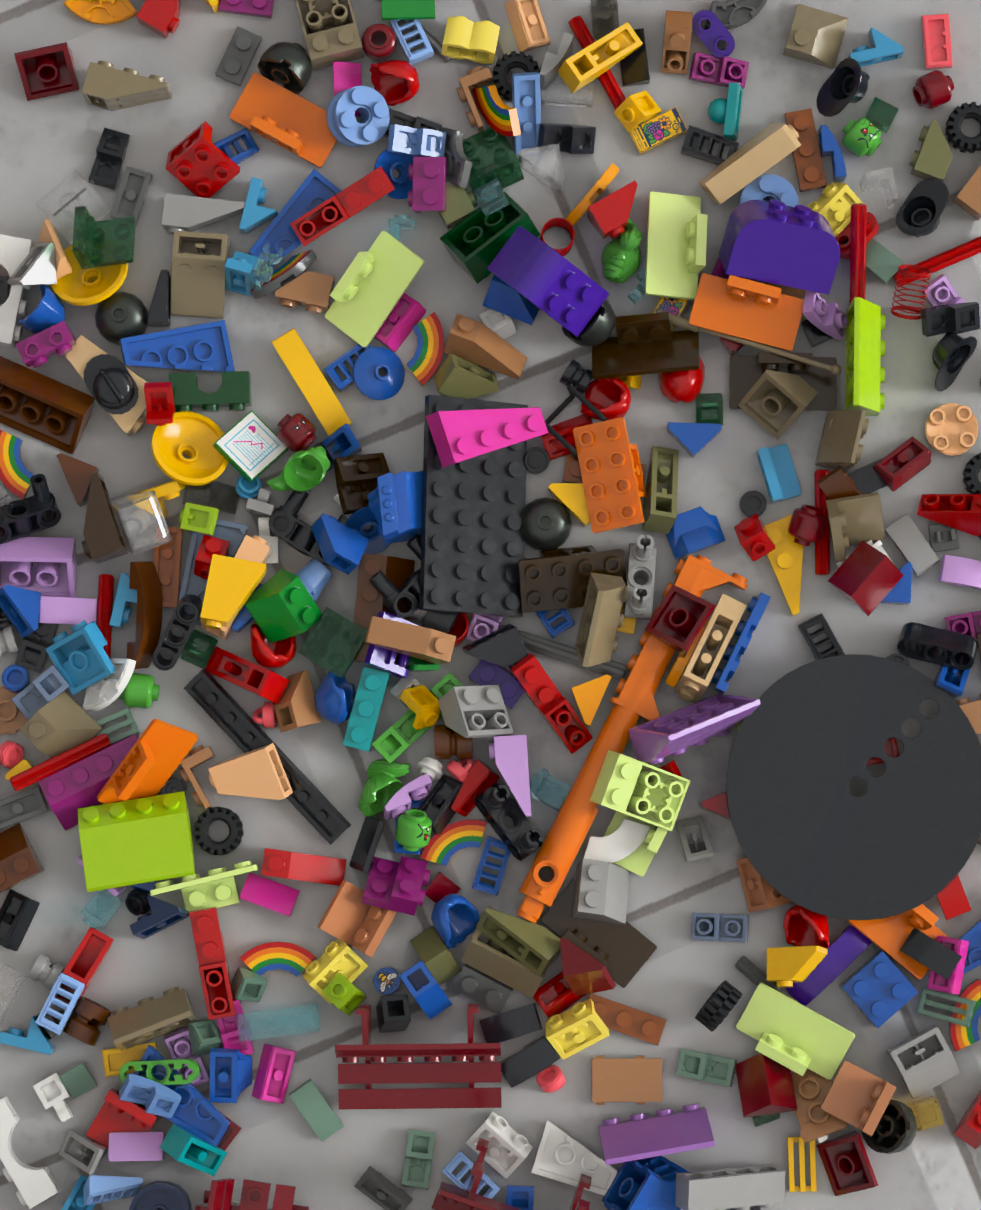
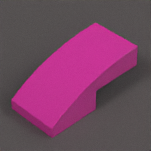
M234 999L236 1015L217 1019L221 1039L226 1049H238L244 1055L254 1053V1048L240 1000Z

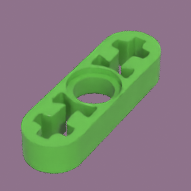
M190 1058L133 1060L121 1067L119 1076L124 1083L127 1071L131 1070L132 1066H134L135 1071L146 1070V1075L139 1076L145 1078L147 1076L148 1079L162 1085L189 1084L198 1078L200 1069L197 1062ZM159 1064L165 1067L167 1074L163 1080H158L153 1076L152 1071L155 1065ZM185 1064L193 1071L192 1074L188 1075V1079L185 1078L183 1073L173 1075V1070L184 1068Z

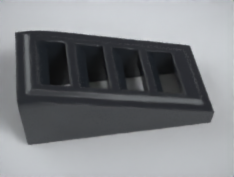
M689 125L681 154L720 165L725 161L721 159L724 147H730L727 158H729L737 151L739 143ZM694 136L699 137L696 149L691 147ZM704 140H709V145L705 153L701 151ZM714 143L720 144L716 156L711 155Z
M161 270L147 317L149 327H169L171 325V275L167 270Z
M822 613L798 625L815 660L823 659V657L833 652L837 656L845 655ZM819 623L821 624V629L811 634L808 633L807 629ZM826 633L827 638L817 643L813 642V638ZM830 642L831 648L821 653L818 651L817 648Z

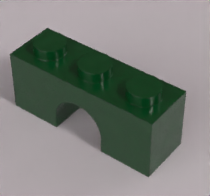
M249 371L222 372V384L213 393H204L199 390L198 376L195 372L168 373L169 382H172L176 412H192V408H202L203 412H217L219 407H229V411H245V407L251 406V374Z

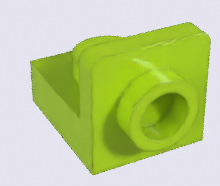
M186 502L185 508L181 510L179 516L180 529L190 533L196 532L213 536L219 510Z
M338 973L322 990V993L348 1016L367 997L361 989L353 985L341 973Z

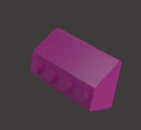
M134 734L39 781L51 809L65 831L78 825V808L104 804L98 801L97 795L140 738L138 734Z

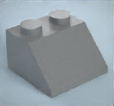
M583 858L577 864L572 918L625 925L631 871L610 862Z

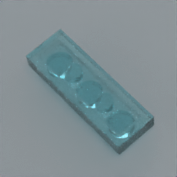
M318 1004L236 1014L240 1042L321 1031Z

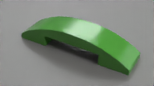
M449 672L430 692L440 700L453 687L463 685ZM411 709L371 744L389 764L430 728L425 727L416 730L412 726L416 714ZM441 710L439 713L438 720L442 717Z

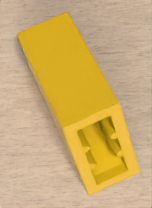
M213 554L200 616L201 622H204L206 627L212 629H221L222 626L228 627L266 575L267 565L265 563Z

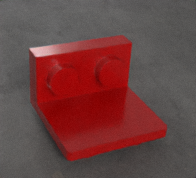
M206 121L168 152L166 170L197 197L210 198L240 173V167L212 143L213 128Z
M112 1088L107 1093L104 1099L105 1102L86 1135L109 1148L110 1132H150L159 1115L146 1113L145 1106L142 1104L120 1100L119 1091Z

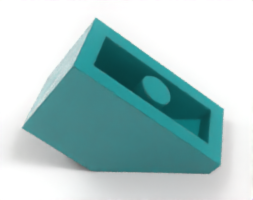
M172 1124L160 1145L162 1150L177 1161L211 1176H215L227 1155V1152L223 1149L208 1144L176 1124Z

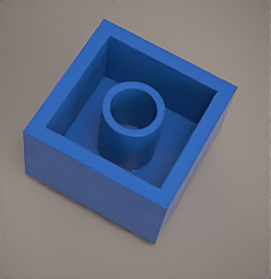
M880 950L839 985L876 1028L884 1024L919 993L886 954Z

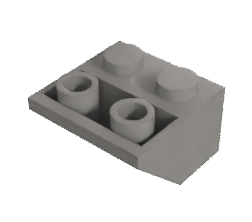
M499 685L453 687L438 701L445 725L465 738L511 736L513 734Z
M935 1025L887 1050L912 1099L960 1074L948 1044L938 1026Z

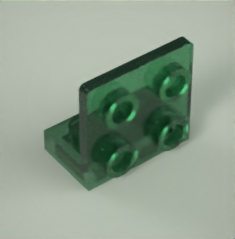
M492 127L463 140L464 153L467 159L473 162L468 183L476 201L524 179L518 158L506 136L496 132Z
M86 206L75 207L72 251L80 267L88 269L132 263L134 260L135 218L126 217L95 221L94 216H90Z
M326 607L298 653L336 676L344 678L365 644L367 630Z

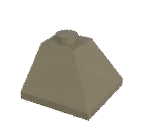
M797 4L783 55L834 69L848 18Z
M767 369L740 401L738 406L778 440L819 392L799 375Z
M66 691L39 709L20 729L37 749L50 758L96 737L102 730L101 726Z

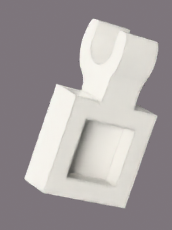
M259 517V537L265 539L268 542L267 546L270 547V554L265 564L279 563V537L271 536L270 518Z
M56 1072L35 1084L33 1088L44 1108L48 1110L54 1107L61 1122H65L74 1117L69 1106L64 1101L71 1095L59 1078V1073Z

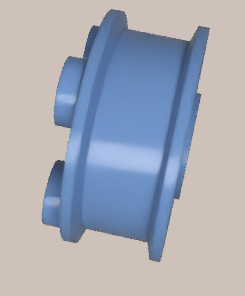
M355 86L337 93L328 105L326 118L328 128L337 141L349 147H361L378 141L385 134L389 125L390 113L385 99L378 91L367 86ZM355 111H358L361 115L360 123L356 121Z
M773 174L761 175L745 186L738 201V206L746 201H763L765 199L779 200L785 203V205L792 207L799 205L797 193L791 183L783 177Z

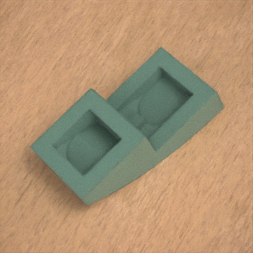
M872 238L866 244V269L886 285L898 271V267L903 265L904 262Z
M681 1048L676 1075L732 1087L737 1060Z
M311 1078L289 1093L290 1098L321 1142L344 1127L342 1121L327 1103L326 1098Z
M409 1129L401 1186L428 1190L436 1133Z

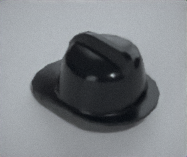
M853 58L844 59L823 84L816 100L817 109L820 114L825 117L835 116L848 103H857L865 96L870 76L861 70L858 61Z
M933 178L918 183L896 214L898 229L904 234L913 235L917 238L935 231L940 223V216L949 200V191L942 181Z
M948 332L937 343L932 355L933 363L938 369L935 379L937 391L942 392L946 390L957 378L965 362L975 351L977 346L975 337L963 338L953 332Z
M100 354L93 357L87 363L84 370V381L97 403L106 412L111 414H123L130 411L137 402L138 387L124 364L117 357L109 354Z

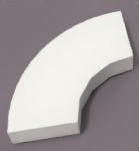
M111 658L116 671L87 687L83 709L88 712H94L113 703L127 686L134 671L136 661L132 659Z
M624 819L620 827L611 835L604 837L590 836L584 859L610 863L624 859L641 845L650 827Z

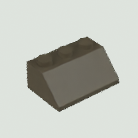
M590 573L575 644L582 667L609 662L612 652L615 653L617 650L618 637H615L617 627L621 628L623 612H621L623 602H627L629 589L626 587L622 577Z
M476 929L460 960L530 998H533L546 974L545 971L540 977L479 929Z
M173 987L164 991V996L155 1000L153 997H148L138 1001L139 1006L128 1009L126 1006L112 1012L113 1016L107 1019L115 1046L123 1051L188 1026L189 1023L197 1022L186 990L184 988L179 990L178 987Z

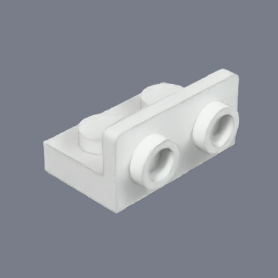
M494 1112L487 1117L484 1123L466 1142L468 1146L479 1154L480 1151L476 1150L478 1138L489 1141L484 1160L505 1179L525 1160L533 1148L526 1137L518 1134L508 1125V1122L503 1117L498 1116Z

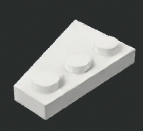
M547 1120L531 1173L576 1187L581 1174L592 1177L590 1189H584L605 1196L616 1177L617 1170L611 1165H606L603 1159Z

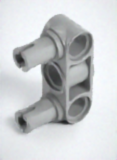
M644 534L637 538L636 543L629 544L626 578L629 593L627 602L624 605V617L651 620L657 545H654L652 536L647 535V538H644ZM641 577L645 579L647 583L644 585H639L635 583L634 579Z

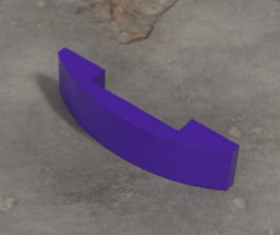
M850 924L827 948V955L803 982L793 983V987L785 989L800 1004L808 1005L872 941Z

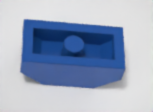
M701 506L678 514L671 530L666 534L675 560L726 541L717 517L707 513Z
M211 1048L209 1102L237 1103L240 1093L252 1084V1057L241 1054L238 1049Z

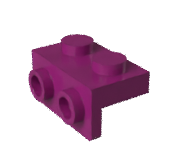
M413 157V164H409V180H413V191L408 192V205L412 207L415 213L445 212L446 157Z

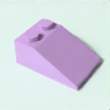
M527 736L494 737V743H489L490 760H495L498 771L524 816L531 817Z

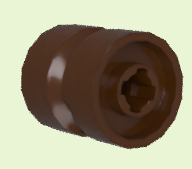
M434 725L435 760L450 759L452 755H455L457 759H473L472 738H465L446 725Z
M81 996L74 1009L76 1016L69 1018L63 1031L79 1041L95 1046L101 1035L99 1028L106 1025L107 1018L110 1017L112 1011L95 1001Z

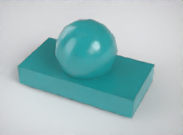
M729 82L727 99H714L709 104L707 112L712 122L724 124L723 135L725 138L736 141L738 140L743 89L739 83Z

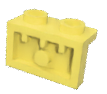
M835 181L828 184L823 189V194L807 207L811 211L823 215L829 222L835 237H837L851 222V205L862 203V201L847 184Z
M337 939L325 948L324 953L317 960L312 961L307 966L302 976L314 990L331 1004L332 1002L322 993V990L338 973H341L352 983L368 965L344 941Z
M591 998L584 1002L576 1003L572 1008L552 1016L545 1022L546 1038L563 1060L609 1036V1029L595 1012L594 1002Z

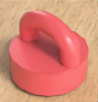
M265 702L263 707L253 712L252 720L257 724H263L265 728H276L278 720L274 709L275 703Z
M5 741L0 746V765L12 769L23 760L24 750L16 742Z
M452 759L446 765V770L457 781L464 783L468 772L473 766V760L461 759L459 762H456Z
M556 1065L548 1066L537 1073L536 1082L541 1090L546 1093L561 1089L566 1082L561 1069Z

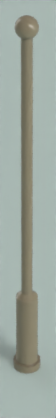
M662 309L657 311V313L664 312ZM669 313L670 324L693 332L702 331L831 371L833 375L841 373L839 365H827L753 341L689 325V319Z

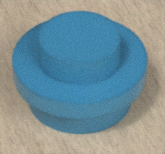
M240 476L235 484L236 493L241 498L247 500L248 498H257L260 488H262V483L258 477L250 484L243 476Z

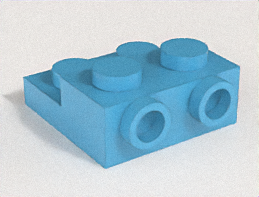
M83 620L71 628L73 633L70 635L64 631L52 638L54 644L45 649L58 672L70 685L68 689L72 695L116 671L103 648L108 643L95 621L87 624Z

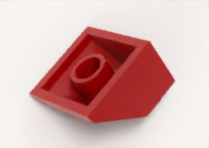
M635 180L588 206L587 218L603 239L608 236L613 239L625 232L624 227L627 226L638 186Z

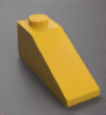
M627 22L566 59L558 73L570 91L574 93L602 75L642 46L643 43Z

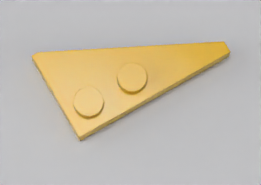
M789 515L764 527L767 535L776 547L766 556L790 613L793 616L799 613L803 545L795 543V537L788 533L792 515Z

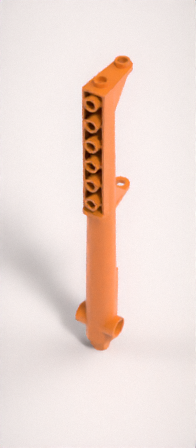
M688 555L685 560H679L674 570L677 577L673 584L670 582L667 584L662 597L665 598L672 585L700 598L704 591L724 584H729L745 591L748 586L746 584L747 579L737 573H733L732 576L711 566L712 561L701 555H697L696 558ZM658 606L655 608V610H654V612H653V614H652V617H653V615L655 614V612L657 611ZM644 631L638 643L642 646L638 656L633 654L626 667L630 670L626 680L621 678L614 691L618 694L617 698L612 696L609 701L614 706L519 889V892L525 896L516 915L536 924L545 905L548 907L552 906L599 811L596 808L597 804L591 802L590 798L608 750L622 754L630 738L628 730L635 727L639 718L648 722L660 717L654 695L675 650ZM541 867H547L551 871V878L548 882H544L539 878L538 873Z

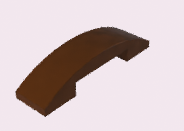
M135 561L130 562L129 589H137L135 642H127V659L136 661L134 669L149 667L159 642L162 626V595L153 562Z

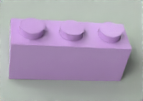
M22 537L0 544V589L5 585L40 592L41 596L76 598L77 554L75 538Z

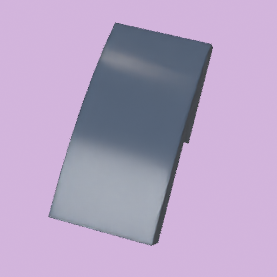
M692 912L691 940L748 942L749 915Z

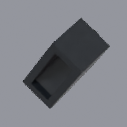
M507 624L462 647L465 653L505 668H512L529 655L517 627L511 624Z

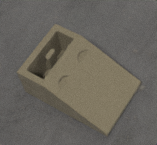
M295 0L313 70L333 66V62L337 61L348 62L364 58L363 47L350 0Z
M100 60L98 64L90 62L81 92L87 104L111 111L172 99V92L164 78L156 75H150L149 78L140 76L138 71L131 68H124L123 71L113 68V64Z
M174 230L170 315L224 319L226 296L225 264L227 258H229L230 248L228 234Z
M866 410L828 411L815 466L833 470L839 466L844 472H847L860 461L863 445H860L859 441L863 438V435H866L869 419L865 418Z

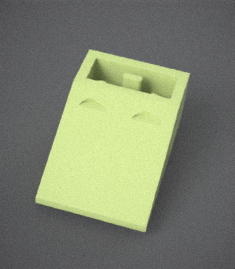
M608 750L590 801L672 831L691 780Z

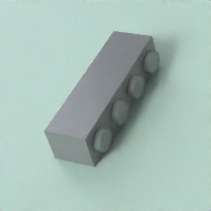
M773 1164L676 1173L675 1206L682 1210H726L730 1208L749 1210L750 1206L771 1208L774 1204L784 1203L786 1171Z

